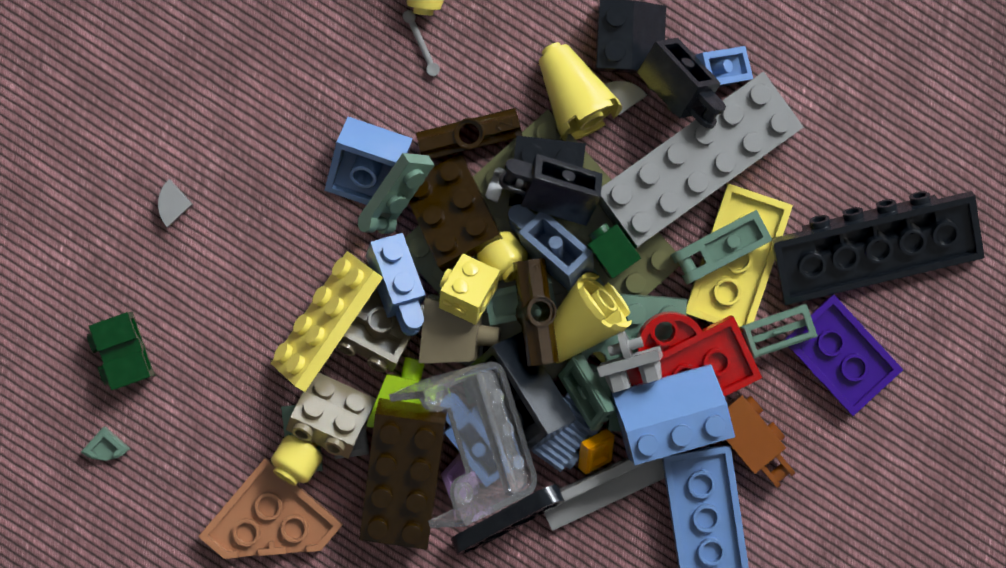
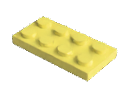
M728 183L711 233L757 210L771 238L783 236L793 205ZM770 241L694 281L687 301L686 314L712 323L732 315L742 333L740 326L755 320L775 260L772 242ZM703 257L699 266L705 264Z
M347 251L342 258L336 261L332 268V274L325 284L317 289L312 303L306 312L295 321L293 331L287 340L278 346L274 359L270 364L295 387L306 392L383 277Z

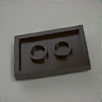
M461 153L433 167L423 184L409 201L436 263L442 272L455 266L462 253L472 257L481 252L490 243L503 239L472 172Z

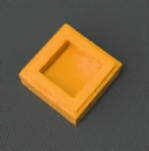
M605 429L581 442L578 468L585 474L611 462L614 435L610 431Z

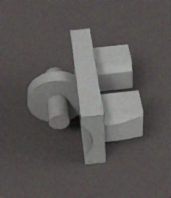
M623 331L618 333L619 343L608 346L610 356L620 353L623 356L602 362L597 367L599 376H605L612 393L631 387L627 370L639 367L643 384L660 380L662 378L660 360L663 357L660 346L633 353L632 350L644 347L642 338L638 337L629 340L627 333Z

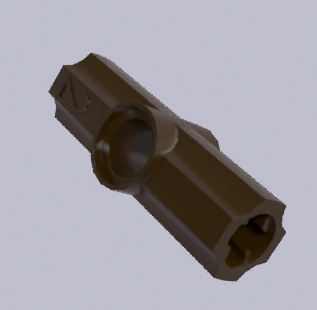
M516 108L476 118H465L456 123L416 132L421 155H427L431 160L516 139L517 135L522 136ZM465 126H474L479 132L477 141L472 144H466L461 141L459 137L461 129Z
M545 258L513 262L518 296L516 318L522 326L527 366L559 362L553 322L557 309L555 303L550 299ZM534 303L541 310V317L538 321L534 320L531 315V308Z

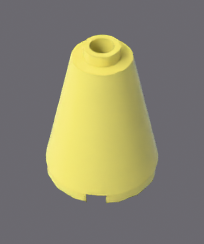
M556 42L543 49V56L539 59V65L558 133L563 141H566L568 134H571L575 140L585 137L605 126L603 119L610 113L613 119L619 115L622 110L619 99L569 45H560L559 42Z
M586 272L579 277L556 310V317L553 321L559 362L556 363H561L625 331L631 325L632 320L627 321L626 319L630 314V310L622 296L609 282L604 286L597 282L596 279L600 276L595 273Z

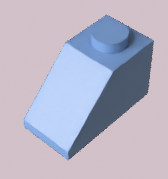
M745 46L703 52L695 55L721 83L718 88L753 79Z

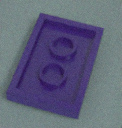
M832 294L810 314L817 337L788 347L848 413L854 416L899 375L903 369L842 302ZM803 326L793 330L783 340L808 332L807 327Z

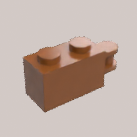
M738 394L727 403L735 437L725 441L731 445V448L752 473L756 474L762 470L778 489L781 486L780 481L789 474L791 476L795 474V471L780 454L786 449L785 445L781 442L785 435L774 422L768 425L759 415L763 412V409L751 395L745 399L743 395ZM776 458L780 464L770 472L766 465Z

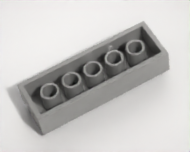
M764 71L723 100L726 109L722 114L717 115V123L714 128H705L696 120L602 186L601 198L598 204L613 225L617 224L634 248L640 246L804 128Z

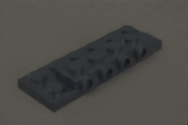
M926 191L915 192L909 196V201L897 203L896 200L886 199L877 202L875 209L863 211L860 207H852L842 212L843 216L830 219L827 215L814 216L809 219L808 225L802 226L801 232L772 238L771 242L784 304H794L985 258L975 194L969 191L938 199L935 194L930 195Z

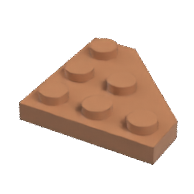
M265 458L198 537L224 559L295 552H317L325 547L342 527L343 523L298 484L293 486L273 473L275 467L271 461Z

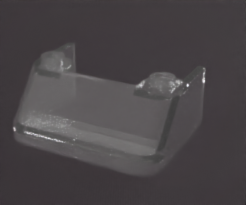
M496 362L480 363L429 377L389 395L391 402L420 399L423 407L431 412H439L446 409L466 473L457 477L451 484L450 498L454 509L428 521L430 528L465 527L530 495L535 490L537 474L505 370L500 364Z

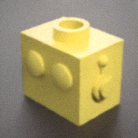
M462 253L453 270L448 268L440 282V288L442 289L440 291L439 308L477 325L498 288L500 270Z

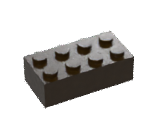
M379 398L374 419L359 540L424 550L428 549L448 408Z

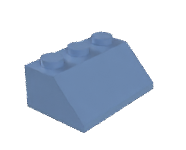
M711 364L662 377L660 380L637 384L615 393L611 392L614 406L617 409L616 414L627 457L634 465L735 437L728 405Z

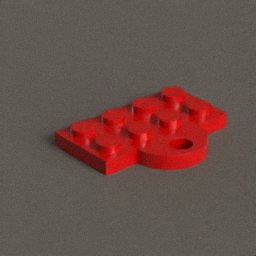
M673 311L662 312L648 319L637 335V338H642L644 347L637 348L636 352L657 346L661 347L663 357L660 360L662 377L711 364L724 397L762 378L738 324L732 315L701 329L693 319L682 313ZM661 322H669L673 329L672 335L667 340H658L655 336L656 326ZM639 367L627 370L631 386L643 383Z

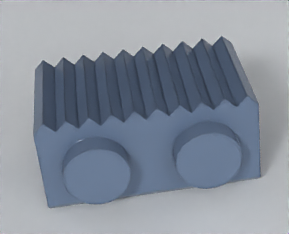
M568 392L565 393L563 398L577 420L561 433L532 451L559 472L564 467L571 470L579 459L580 452L577 449L580 447L581 442L596 435L600 430L591 431Z

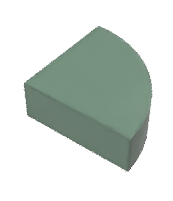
M104 426L81 453L91 459L112 460L124 455L130 448Z

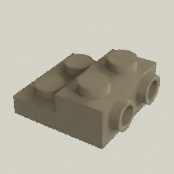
M376 288L336 347L348 356H355L357 353L367 358L368 366L378 372L384 373L386 369L393 372L412 336L402 332L396 316L387 318ZM421 304V310L424 314V305Z
M318 373L306 392H302L290 416L286 431L293 433L300 440L310 441L324 447L327 452L333 455L349 458L373 409L376 398Z

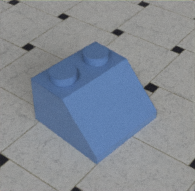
M347 117L336 142L324 191L367 205L401 154L409 153L413 138Z

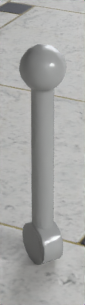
M406 10L402 17L406 23H409L428 65L426 68L427 73L430 76H436L440 72V67L433 62L415 22L416 14L412 10Z

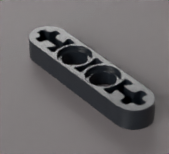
M555 484L540 489L453 536L451 541L456 554L463 555L472 552L559 506L565 501L559 486Z

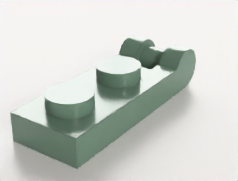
M409 153L401 154L358 218V227L361 232L373 233L376 230L381 234H393L395 232L397 218L407 207L411 198L435 166L429 156Z
M755 210L672 253L671 257L675 264L679 263L684 272L682 278L685 284L688 285L772 241V238L758 211ZM700 252L705 264L696 268L691 256Z

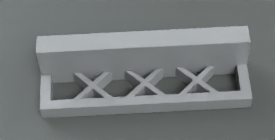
M626 457L560 488L565 501L544 513L552 531L664 479L662 458L634 465Z

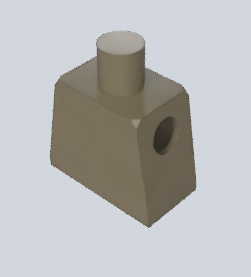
M430 294L425 298L419 363L475 361L479 356L480 346L492 347L500 342L501 327L482 325L483 314L477 325L440 309V295Z

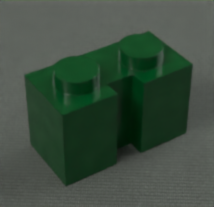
M605 223L588 235L592 241L586 246L593 252L594 258L609 279L615 278L641 259L617 224L610 228Z
M133 311L89 325L91 333L87 334V340L92 352L100 353L103 364L98 366L99 374L105 386L109 385L111 391L155 376Z

